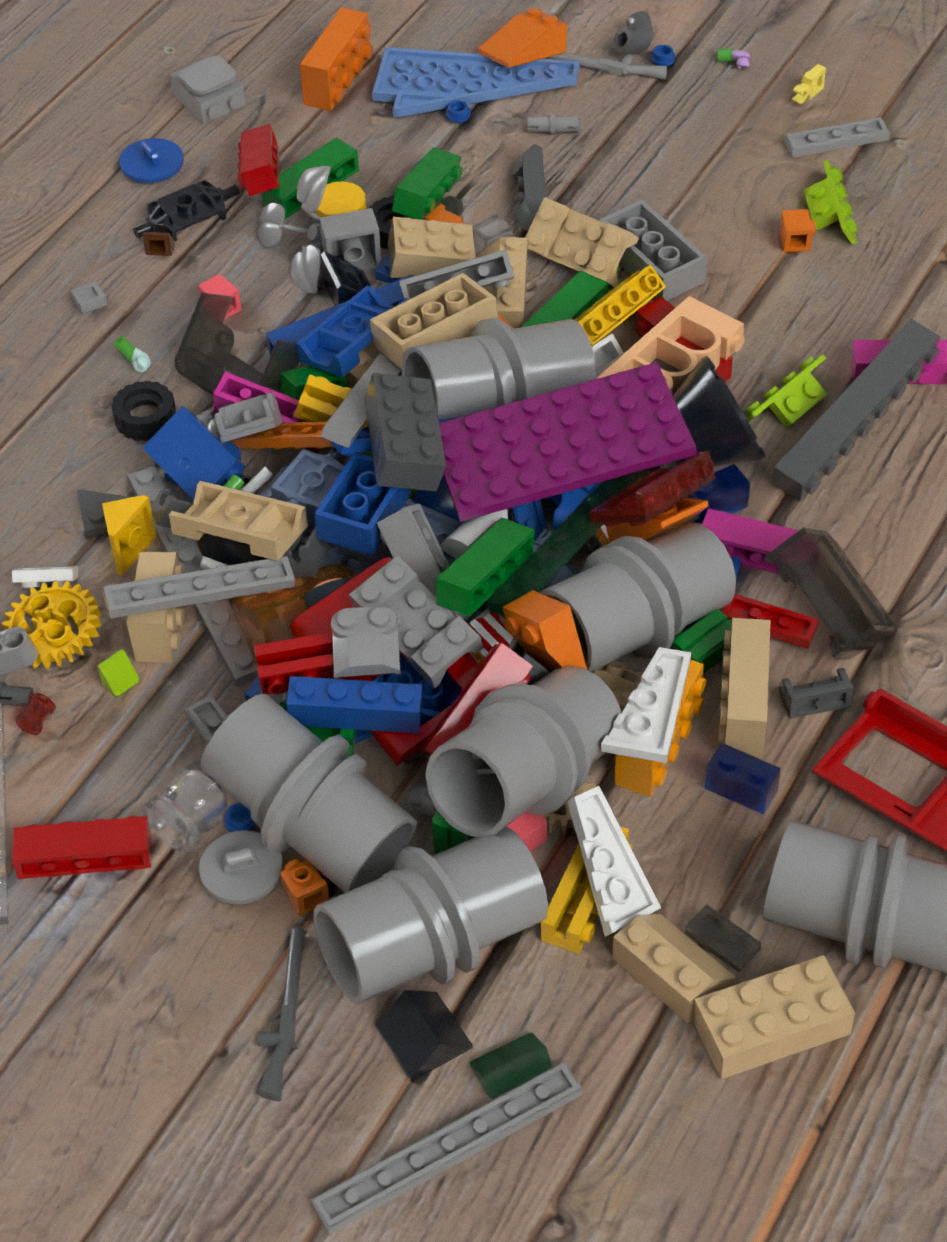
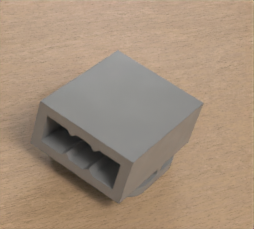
M210 56L169 74L172 94L203 124L246 105L243 84L236 79V71L221 57Z

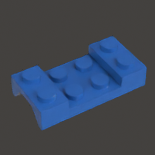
M367 285L296 343L299 361L340 377L345 376L360 363L359 352L373 341L370 319L396 306L383 303L374 289ZM405 298V299H404L403 301H401L398 305H400V304H402V303H404V302H406V301H408V300H410V299Z

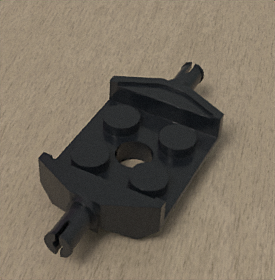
M202 180L147 203V223L133 228L134 235L138 239L143 236V232L170 233L175 242L177 241L176 232L182 229H186L217 214L222 220H225L224 202L236 195H240L239 188L234 184L221 190L220 187L216 188L207 180Z

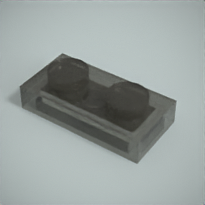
M707 904L685 926V934L738 972L761 949L760 941Z

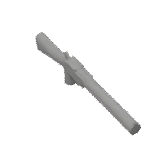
M568 53L543 58L580 61V66L597 69L601 72L627 77V75H643L666 80L667 66L630 65L633 61V57L630 54H625L622 60L615 58H600L598 60Z

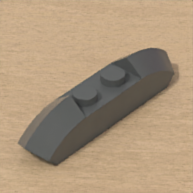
M533 144L519 156L512 172V176L518 181V192H523L519 193V206L515 209V214L520 225L527 232L544 197L546 198L542 148L536 144Z

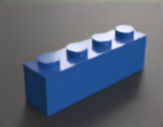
M290 676L287 712L303 726L420 733L422 684Z

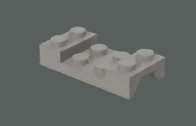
M398 555L349 594L354 608L386 606L397 612L399 652L434 689L440 685L447 668L465 653L480 652L483 649L481 637L460 616L456 617L449 609L437 605L436 597L420 582L418 575Z

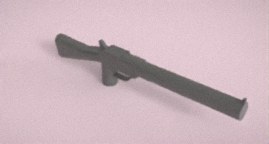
M293 927L290 930L281 1013L276 1014L271 1019L269 1032H258L257 1038L258 1046L276 1047L258 1090V1095L278 1102L281 1101L283 1066L290 1049H298L294 1043L303 938L304 934L307 933V930L300 927ZM281 1018L279 1032H272L273 1022Z

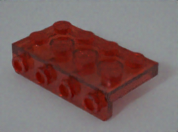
M701 451L675 468L657 469L589 511L592 523H605L606 526H616L621 523L639 526L647 523L716 478L710 453L708 451Z

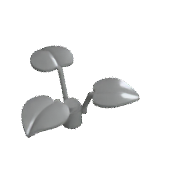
M330 166L313 167L305 170L297 185V199L303 203L301 209L318 223L312 224L308 229L283 224L285 209L277 203H270L265 206L259 218L258 237L264 247H275L281 239L282 229L307 234L308 239L313 244L303 246L302 252L295 254L291 264V277L298 288L313 294H318L317 282L321 269V252L318 248L323 249L320 217L314 212L321 203Z

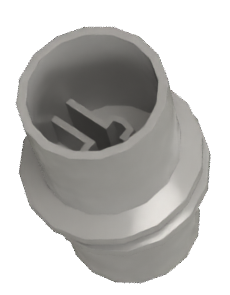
M491 318L480 320L473 328L470 337L410 347L404 355L402 376L431 379L438 419L463 417L595 380V361L588 336L582 326L574 319L559 320L521 328H510L502 320Z
M689 522L648 542L640 537H620L590 554L581 573L548 587L539 593L570 605L587 670L592 672L631 652L638 656L652 659L659 647L670 649L675 635L681 633L686 625L710 614L716 609L730 604L736 591V575L733 562L724 544L715 533L702 524Z
M565 666L552 671L532 685L512 683L490 692L476 707L471 725L439 746L429 757L425 774L428 793L436 810L449 825L465 835L484 837L499 833L524 813L542 815L560 809L574 792L586 782L591 764L607 753L601 752V743L605 736L609 735L614 721L619 713H621L613 691L599 676L585 668Z
M266 694L255 695L234 710L216 730L202 755L201 769L251 811L252 820L261 829V843L274 853L294 848L345 893L382 878L394 865L395 857L402 849L408 846L416 830L417 821L363 776L367 761L357 754L346 758L350 744L345 738L339 734L329 737L322 742Z
M791 820L779 847L768 886L763 912L764 920L844 943L847 962L854 965L859 963L867 951L873 952V963L876 967L884 969L891 958H895L947 974V864L909 854L907 835L899 832L889 846L885 847L878 845V837L870 834L865 840H860Z
M505 827L495 835L475 837L433 856H430L422 848L410 846L402 849L395 857L394 869L385 873L382 878L318 904L314 909V926L323 957L333 978L351 1002L360 1004L427 973L435 981L444 985L451 982L455 977V965L465 973L474 970L479 966L480 949L541 923L547 917L548 901L540 870L530 850L519 835L511 828Z

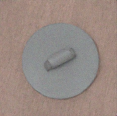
M247 830L234 831L218 837L204 850L199 862L200 879L205 890L217 900L229 904H247L265 897L276 887L281 878L280 872L283 871L281 853H274L261 843V833Z

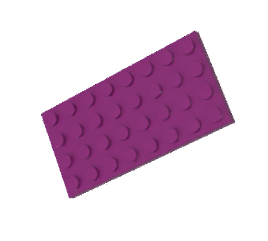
M657 362L439 423L446 462L443 477L460 522L697 455L693 438Z

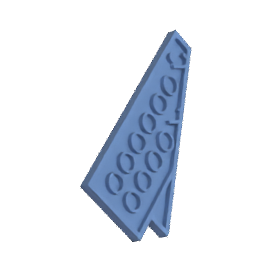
M385 47L372 91L373 101L394 102L393 117H402L446 109L449 103L456 100L464 101L468 105L577 85L580 61L539 59L507 68L481 54Z

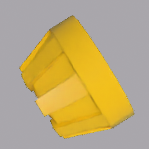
M342 181L326 184L321 203L315 214L319 217L364 210L366 209L365 192L361 187L349 182Z

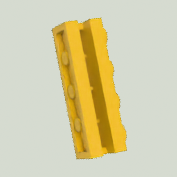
M650 264L641 271L638 270L632 273L574 320L582 326L592 347L666 286Z
M309 375L294 416L307 422H327L352 389L330 383L324 377Z
M620 826L629 843V829ZM579 844L548 906L547 917L541 921V941L577 954L580 953L584 942H591L596 928L594 921L597 915H599Z

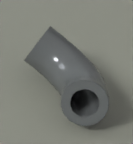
M639 11L633 13L626 20L628 28L623 27L617 31L614 37V48L618 52L635 55L649 48L654 31L647 12Z

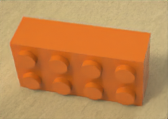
M341 7L301 61L300 72L304 105L332 111L336 103L341 101L346 89L350 88L357 73L361 72L366 60L371 58L373 46L370 44L371 25L369 24L368 13Z

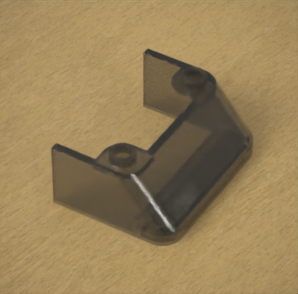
M201 292L175 357L177 372L211 395H213L225 371L281 393L280 373L297 369L301 364L296 348L297 342L277 340L264 373L259 372L230 353L234 345V333L231 328L223 324V321L233 298L227 295Z
M803 527L764 557L767 563L778 565L776 571L784 582L791 581L799 585L832 632L830 634L831 642L829 647L834 653L832 656L835 660H849L897 631L892 618L842 548L827 531Z

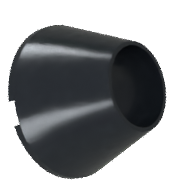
M708 356L703 357L673 395L696 445L697 455L684 458L686 463L693 470L765 458V453L755 439L757 437L723 378H720L714 369L716 367Z

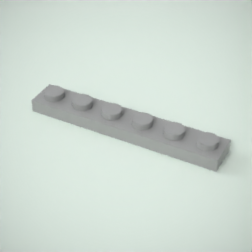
M284 556L278 561L266 559L103 586V596L109 617L116 618L295 587V577L288 557Z

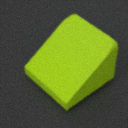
M123 649L117 651L97 666L102 686L115 697L120 696L139 682L138 674Z

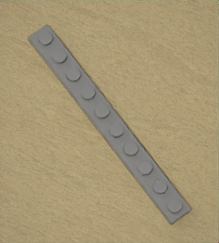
M155 466L127 475L128 482L135 496H148L150 504L152 501H155L159 492L166 488ZM154 519L156 534L164 551L177 553L178 563L183 565L184 573L205 570L200 568L204 556L196 541L172 534L171 528L157 525ZM222 599L193 604L236 687L255 680L258 676L255 650L228 600Z

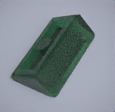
M531 1032L469 1062L490 1098H494L552 1068L547 1047Z

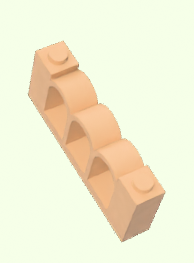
M688 296L596 379L651 364L658 358L681 370V372H668L661 369L672 395H674L703 357L708 356L716 368L714 369L716 370L720 364V357L727 360L734 352H738L742 348L745 341L743 336L744 323ZM682 336L705 350H692L675 341Z

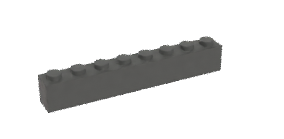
M911 319L774 466L772 484L798 501H801L807 494L812 495L818 488L820 479L825 474L829 476L834 471L842 455L848 456L855 446V441L859 437L864 438L868 434L876 418L881 419L888 411L889 404L894 399L897 401L901 398L906 390V385L910 381L915 382L919 378L923 367L927 363L932 364L940 351L937 348L940 336Z

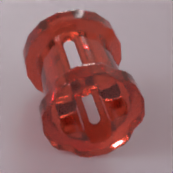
M32 693L28 699L29 704L25 711L18 714L15 721L18 727L26 733L38 735L43 729L42 724L49 714H53L56 706L44 694Z

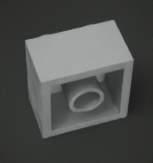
M372 208L319 218L323 252L325 251L363 270L364 273L376 271L381 263L379 227Z

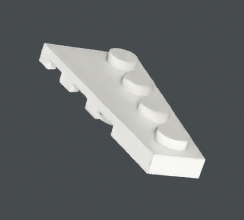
M658 648L641 676V682L629 696L628 703L623 712L619 713L614 721L611 732L602 741L601 752L667 763L691 661V652Z
M600 786L568 800L605 937L625 927L635 917L649 915L660 909L661 906Z

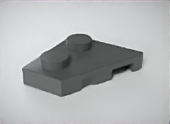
M77 490L86 539L108 534L102 503L131 497Z

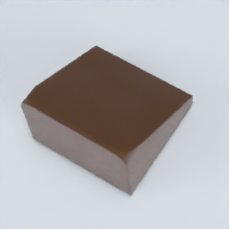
M143 232L146 255L172 256L175 242L170 233Z

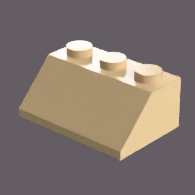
M661 914L637 916L613 936L612 958L687 1023H690L693 1018L695 998L728 988L736 981V977Z

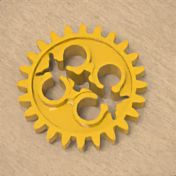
M56 580L51 588H48L44 582L39 591L31 587L30 596L20 594L22 602L11 603L14 612H5L8 621L1 623L3 629L6 630L13 627L25 629L36 646L38 657L32 664L34 669L41 662L45 669H49L51 662L54 661L58 667H61L62 659L64 658L69 662H73L72 654L84 655L83 645L92 647L93 644L89 637H98L99 634L96 628L102 626L99 619L102 614L94 596H91L88 589L82 590L80 584L72 588L69 581H66L60 587ZM26 613L28 616H31V621L36 629L33 633L25 620ZM70 616L79 630L77 636L72 632V628L67 620Z

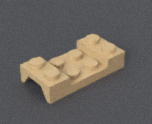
M545 197L525 238H528L529 252L576 272L582 270L607 282L612 287H616L618 284L616 268L625 249L637 244L639 240L630 231L610 223L606 224Z
M203 481L197 484L194 503L185 514L171 511L169 514L171 530L174 535L199 540L205 533L240 543L250 544L252 555L278 561L308 527L305 506Z

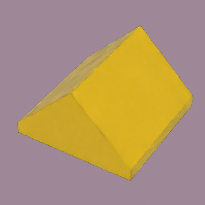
M146 495L102 503L117 574L121 576L139 558V553L144 552L157 538L150 500Z

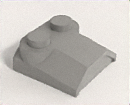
M386 606L346 608L334 614L331 626L335 679L346 676L400 674L397 612Z

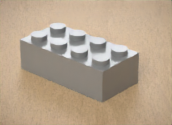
M643 199L599 219V221L606 224L610 223L630 231L639 238L637 244L625 249L619 264L630 274L638 270L641 271L644 267L651 264L666 286L655 296L657 299L663 297L668 301L706 282L707 256Z

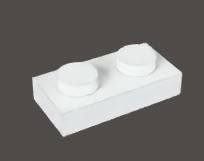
M78 566L17 568L12 570V583L21 582L22 588L40 587V582L52 581L53 585L56 580L60 587H62L66 581L70 582L78 579Z

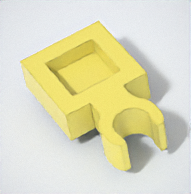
M817 64L810 71H807L802 77L801 84L794 87L793 91L797 94L792 100L802 104L806 99L811 100L824 88L826 67Z

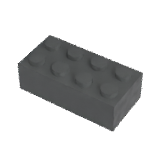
M373 373L364 401L377 486L437 491L446 468L431 379Z

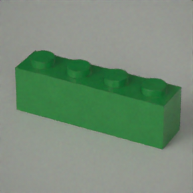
M337 137L280 173L279 188L261 193L263 207L270 203L280 204L285 209L284 220L301 210L303 203L297 199V185L305 170L313 167L330 166L327 184L345 181L359 171L358 150Z
M433 147L396 187L392 211L414 219L423 220L428 213L433 212L436 203L442 201L444 194L451 191L453 184L459 182L463 172V167H460L462 157Z
M581 270L522 327L565 319H576L608 293V283Z
M501 518L493 527H489L479 540L473 542L465 553L457 557L451 566L437 576L434 585L435 590H437L436 604L470 617L533 556L535 529L505 518Z

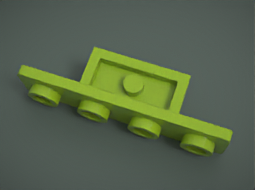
M826 160L823 164L827 178L804 189L811 219L815 220L817 231L839 220L842 231L851 244L854 245L857 243L855 233L858 232V228L853 218L850 217L853 214V210L849 202L845 200L848 197V193L843 183H840L843 180V176L838 166L833 167L829 160Z
M822 354L816 360L812 356L799 366L801 372L798 375L794 371L780 381L784 385L782 388L778 389L775 385L762 396L766 400L765 402L760 404L757 400L744 411L747 414V421L750 422L769 406L787 428L823 399L827 393L810 372L826 359L825 355Z

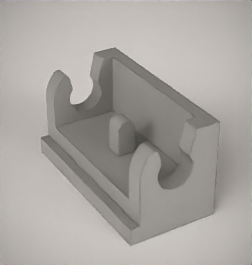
M274 392L218 408L219 413L215 414L222 443L275 428L283 423Z

